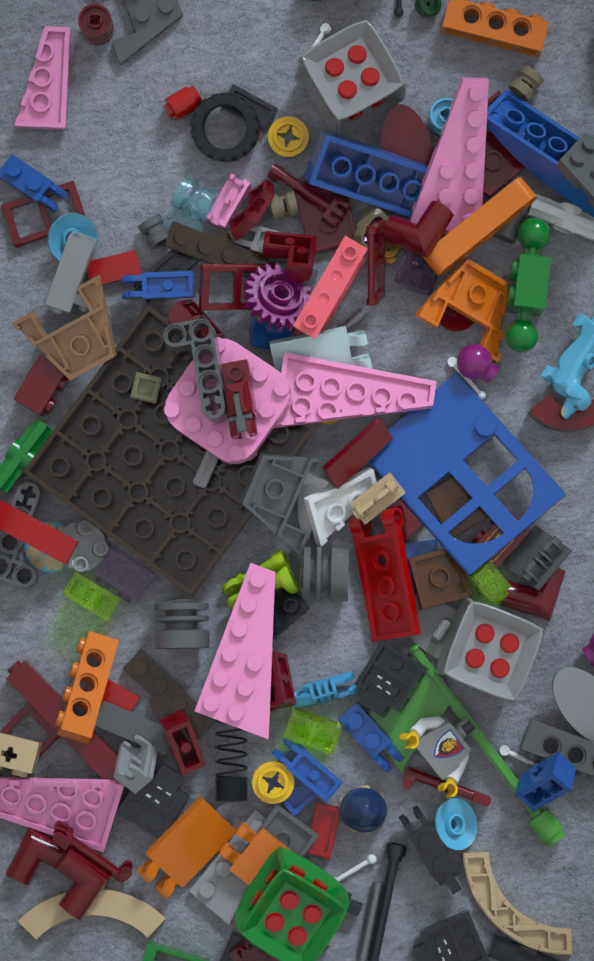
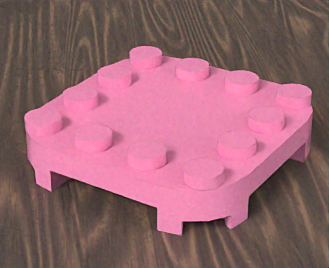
M217 337L221 364L245 359L249 361L257 410L255 414L258 435L250 438L247 431L242 432V439L235 440L230 435L228 418L220 424H214L206 418L201 409L194 360H192L169 393L164 412L167 415L168 421L179 432L219 458L222 462L230 465L241 464L249 460L251 461L257 455L258 449L286 410H289L292 403L291 388L287 379L274 367L238 343ZM204 354L201 358V363H210L213 359V354ZM209 379L205 384V389H214L217 385V379ZM210 398L214 404V410L211 412L213 415H216L217 410L221 408L215 403V398Z

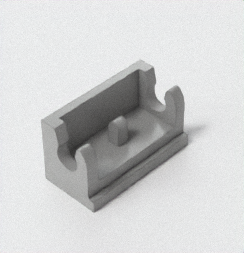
M139 735L134 736V741L141 745L138 748L133 747L126 741L120 744L113 776L135 794L153 779L158 746L156 744L152 745Z

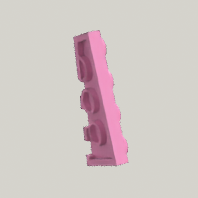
M44 27L35 56L34 66L29 75L26 92L23 95L21 108L14 124L15 128L66 130L71 43L70 27Z

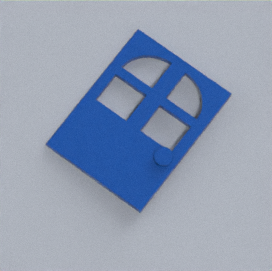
M457 373L435 390L434 403L431 409L410 411L390 427L388 431L393 439L368 461L381 478L389 472L393 475L406 492L400 499L469 577L566 496L563 489ZM495 436L517 461L486 486L464 460ZM526 470L533 484V497L528 510L517 521L495 494ZM447 474H450L472 499L443 524H440L419 498ZM479 508L503 533L491 541L478 544L459 541L449 534Z

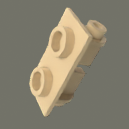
M389 472L349 505L353 509L354 516L357 519H361L364 524H367L406 492Z

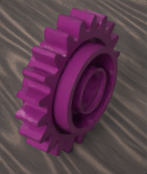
M276 263L274 269H272L269 264H266L264 269L257 267L256 271L250 274L243 287L245 292L242 298L248 300L245 308H253L250 316H260L259 324L267 321L268 329H271L273 324H276L278 331H281L284 325L291 331L310 297L309 293L312 287L304 286L305 282L298 283L289 279L286 267L284 270H281L280 265Z

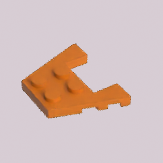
M463 259L415 313L414 317L431 327H438L446 306L452 308L485 328L479 345L484 346L490 352L493 363H499L501 353H498L499 343L503 339V331L501 330L502 316L506 312L509 283L472 260Z

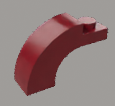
M550 394L528 412V415L540 425L559 432H577L594 425V399L586 410L576 411L568 419H564L561 415L563 405L556 402Z

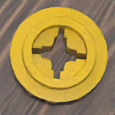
M287 116L279 118L271 125L268 132V141L274 153L282 157H295L305 150L309 141V133L306 125L301 120ZM291 127L292 136L298 140H291L288 146L285 147V139L281 138V136L286 135Z
M271 761L257 768L253 775L252 787L260 800L270 804H277L285 801L291 795L294 788V777L286 769V765ZM279 772L278 782L284 788L274 787L270 793H267L269 783L263 779V776L272 778Z

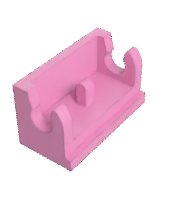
M231 173L207 214L205 221L219 229L228 231L230 229V221L238 215L249 192L252 190L250 182L245 179L241 181Z

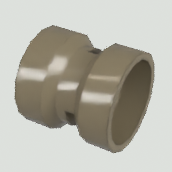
M524 65L519 71V77L512 80L508 87L517 97L528 102L533 96L534 89L539 88L544 79L534 69Z
M294 190L288 191L282 196L274 195L270 203L274 221L281 220L283 216L287 215L290 217L299 216ZM283 199H285L287 212H285Z

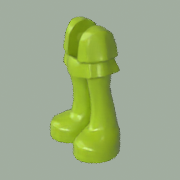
M282 548L276 550L268 560L259 565L277 572L275 574V589L283 588L291 594L300 591L299 584L291 571V563ZM239 573L236 578H231L222 586L223 595L231 596L226 601L230 610L234 608L246 574L242 575Z

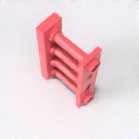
M347 236L343 238L293 325L296 328L293 333L294 336L307 334L316 340L320 331L326 330L366 261L364 255L368 248Z

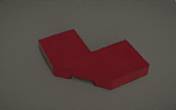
M265 179L249 192V206L230 221L231 236L234 239L238 240L256 226L273 200L274 186L268 179Z

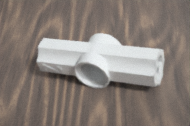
M536 194L538 197L531 204L527 216L540 218L559 232L568 235L576 234L594 242L593 216L584 213L576 205L566 202L558 203Z

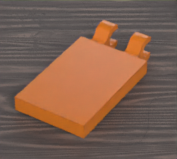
M200 796L145 852L149 859L137 871L146 882L150 883L156 877L159 868H161L166 875L155 884V888L167 899L173 893L176 884L183 888L224 844L236 834L237 830Z
M242 822L237 828L236 834L249 842V845L240 853L230 843L226 842L220 849L219 854L233 863L229 870L247 885H250L265 861L278 847L290 849L263 827L256 833L249 825Z

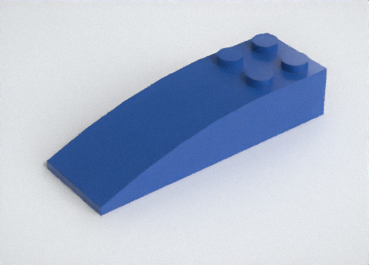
M506 89L487 109V128L538 179L594 217V208L588 202L589 197L581 188L577 190L556 167L559 160L580 138Z
M320 129L303 177L311 185L411 217L412 208L415 201L417 202L428 166L375 146Z

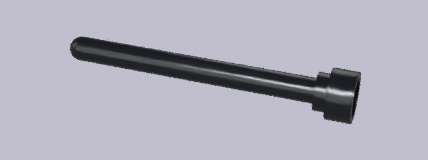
M387 842L385 853H387L386 858L389 860L368 961H379L398 864L402 862V857L406 856V845Z

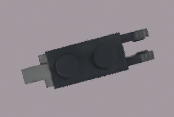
M415 806L412 808L414 810L413 813L423 826L414 831L410 821L404 814L399 816V819L408 832L407 836L434 880L440 886L446 883L454 895L462 890L455 878L460 874L458 866L432 824L427 822L419 807Z

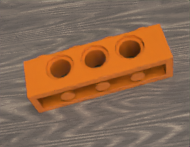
M449 0L441 33L540 58L549 22L544 21V18L539 15H530L529 17L520 15V12L515 9H496L493 4L487 2L477 4L470 2V0ZM473 14L477 17V21L475 23H468L465 21L464 16ZM497 20L502 24V28L494 30L489 26V22ZM521 26L526 29L527 34L518 36L513 29Z
M89 631L85 638H80L76 650L77 653H80L78 662H73L69 677L73 678L71 687L66 686L62 701L66 702L64 712L59 711L55 726L59 727L57 735L85 744L92 738L119 640ZM86 658H95L99 666L91 667L88 665ZM82 681L88 682L91 685L92 691H83L79 683ZM72 707H82L85 715H75Z

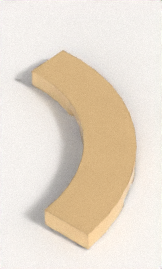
M462 852L463 867L470 890L479 907L498 929L518 943L532 949L557 955H572L571 928L545 925L522 914L511 905L500 891L491 870L489 852Z
M103 889L84 914V916H106L121 920L138 929L147 938L166 919L162 913L147 902L110 889ZM66 892L39 903L21 917L18 922L37 939L51 927L74 918L59 905Z

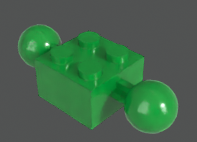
M529 218L519 226L517 235L520 244L525 248L524 254H520L517 260H513V265L510 268L509 280H514L513 286H510L508 290L506 305L511 306L510 313L516 314V321L507 327L505 340L513 351L519 353L528 352L537 344L538 331L535 325L531 323L532 316L540 317L546 307L552 257L539 256L540 249L548 244L551 231L548 224L540 218Z

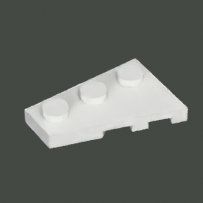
M368 467L355 473L339 489L330 485L303 498L316 545L322 547L328 541L327 537L335 530L339 531L345 525L344 522L353 514V509L349 504L377 483L374 469Z

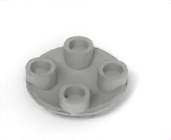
M87 520L75 521L61 530L62 533L79 541L67 565L62 563L65 567L72 571L83 573L96 569L104 561L108 552L107 540L102 530Z

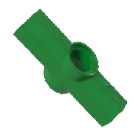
M37 418L34 419L22 437L10 446L4 456V461L0 465V488L6 493L10 492L24 473V469L53 432L50 427Z

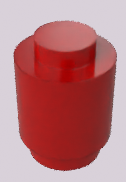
M193 85L189 88L185 86L166 97V104L163 105V108L170 119L174 117L178 121L194 112L196 107L201 104L202 99Z

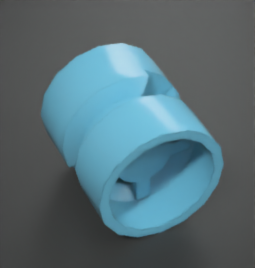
M451 98L437 100L432 105L429 113L428 126L430 131L439 138L441 137L442 127L446 124L451 110L450 106L453 100Z

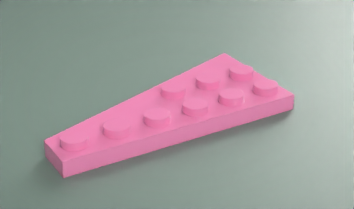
M250 563L195 712L269 739L276 572Z

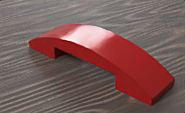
M0 500V530L67 565L79 541Z

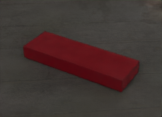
M376 418L322 467L333 487L339 489L393 439L382 419Z

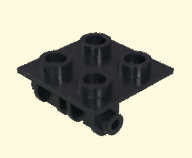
M283 588L275 589L273 640H276L283 631L288 629L291 624H294L298 618L306 614V611L310 609L297 593L291 594Z

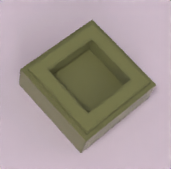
M136 372L130 398L156 404L162 378Z

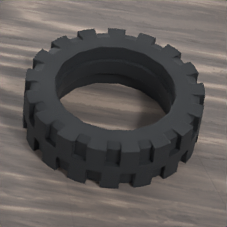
M227 92L216 93L202 100L199 107H196L194 110V116L191 118L190 124L192 126L191 136L196 147L205 156L220 162H234L247 156L252 148L256 146L257 139L260 136V120L255 108L246 99ZM222 106L236 108L246 120L247 130L243 140L237 146L230 149L215 147L205 135V122L208 115L216 108Z

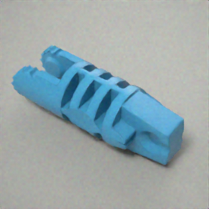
M353 671L302 685V689L294 691L296 705H293L294 708L304 705L312 707L359 693L358 686L355 684L336 688L337 685L353 680L355 677Z

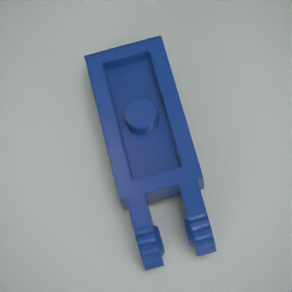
M11 154L0 169L1 180L38 205L42 204L52 212H56L58 206L54 201L45 197L48 192L51 191L63 200L68 196L66 191L54 184L53 181L13 154Z
M194 271L141 273V275L121 277V282L125 284L142 282V291L122 292V299L195 298Z
M359 702L355 703L338 719L372 759L374 758L385 772L389 773L392 770L390 763L380 754L385 747L398 762L404 759L402 753L392 743L393 740Z
M285 736L282 740L284 744L298 755L291 762L280 750L274 749L272 754L287 766L286 769L327 803L342 785L343 781L304 748L301 749Z

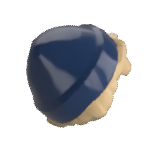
M368 785L354 788L338 800L341 818L353 832L369 834L380 828L386 820L387 805L384 795L370 789Z

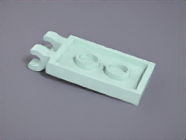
M343 326L320 331L316 340L307 334L269 341L274 368L279 372L281 371L284 352L372 369L369 354L351 357L350 346H364L368 344L365 330L347 333L346 327Z

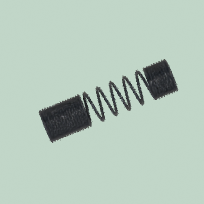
M215 719V721L218 722V723L226 724V723H224V722H221V721ZM240 728L215 733L216 736L245 740L215 747L217 750L244 754L215 760L218 764L244 767V769L215 774V801L238 802L249 800L247 796L249 792L247 788L249 784L248 777L224 776V774L246 771L248 767L242 764L222 762L246 757L248 753L240 750L220 748L248 742L243 737L221 734L242 730Z

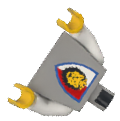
M447 716L421 718L409 730V733L400 734L399 739H408V744L404 748H417L442 780H446L445 783L438 785V791L443 792L447 787L448 794L446 798L454 797L458 792L457 784L470 757L469 752L471 748L464 738L476 730V728L467 717L455 726Z

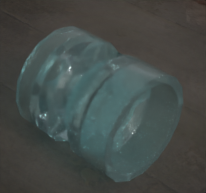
M186 175L175 190L170 205L182 212L189 210V216L199 222H203L215 203L218 193L206 186L199 188V182Z

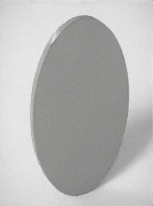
M414 595L421 634L409 637L416 644L421 645L420 648L439 659L441 649L457 610L446 603L420 610L417 595Z
M562 668L555 673L552 680L554 700L567 722L585 738L594 742V676L578 668Z

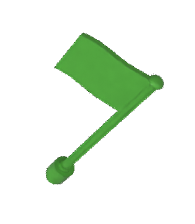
M416 644L410 647L408 655L411 654V658L429 668L402 713L391 708L386 717L383 718L370 710L369 714L393 740L392 743L402 753L404 759L398 762L392 757L386 747L384 750L402 773L406 763L417 748L405 749L404 747L408 744V739L400 740V734L409 733V730L421 718L442 717L448 706H450L460 721L467 717L474 725L476 730L470 734L516 794L518 779L441 676L435 672V668L419 648L421 645ZM522 802L530 813L528 816L531 820L528 821V825L542 843L545 842L550 847L565 836V833L562 831L563 826L549 808L543 810L540 807L532 811Z

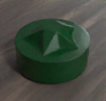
M415 0V9L424 18L435 16L441 10V0Z

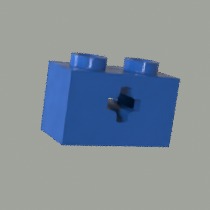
M557 752L521 773L515 796L532 811H535L572 789L576 767Z

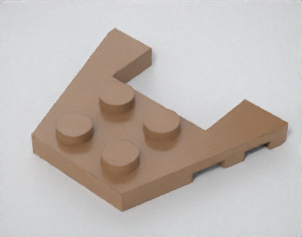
M99 275L77 287L89 309V312L50 334L46 333L34 311L12 323L13 327L29 338L28 341L47 355L46 358L69 380L82 375L117 355L102 281Z

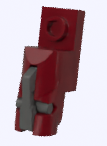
M245 359L221 364L224 378L223 388L231 438L240 440L242 439V432L247 431L250 438L257 436L255 414L257 410L249 361Z

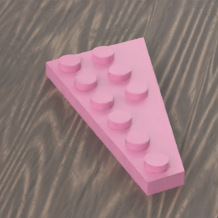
M488 78L460 79L450 106V113L446 124L442 127L440 140L432 154L421 184L420 194L417 202L415 201L413 205V212L409 221L417 224L429 203L437 201L448 207L454 215L443 233L448 234L482 206Z
M284 352L280 373L289 383L292 403L289 410L284 412L274 428L431 409L434 403L436 381Z
M0 777V818L53 835L55 823L63 821L73 828L74 837L88 847L104 852L124 785L118 780Z

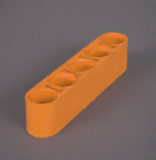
M518 177L439 240L428 258L422 257L434 272L441 277L529 207L538 196L522 177Z

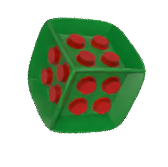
M278 847L265 861L244 893L235 913L236 928L249 942L279 961H317L346 915L350 904L348 892L343 885L323 869L295 852Z

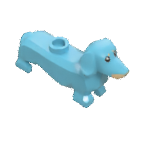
M580 312L572 324L576 328L581 327L578 338L561 354L556 368L547 365L541 374V377L548 381L547 383L554 387L560 396L566 398L561 410V415L564 419H568L576 411L586 410L591 405L590 395L581 386V380L588 369L594 368V316L590 320Z

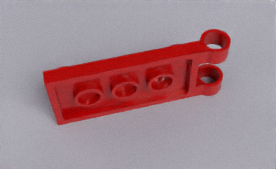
M398 507L385 509L382 512L381 520L385 528V534L369 536L372 528L371 520L367 524H364L361 519H357L355 516H352L349 520L372 642L421 634L401 528L404 524V516ZM382 556L386 558L385 565L381 563Z

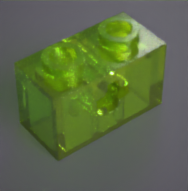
M488 561L470 577L466 575L470 585L485 602L499 603L509 594L507 590L511 585L492 562Z
M77 572L74 573L62 595L107 622H110L122 602L121 598Z
M292 707L284 729L283 738L333 755L342 731V724Z

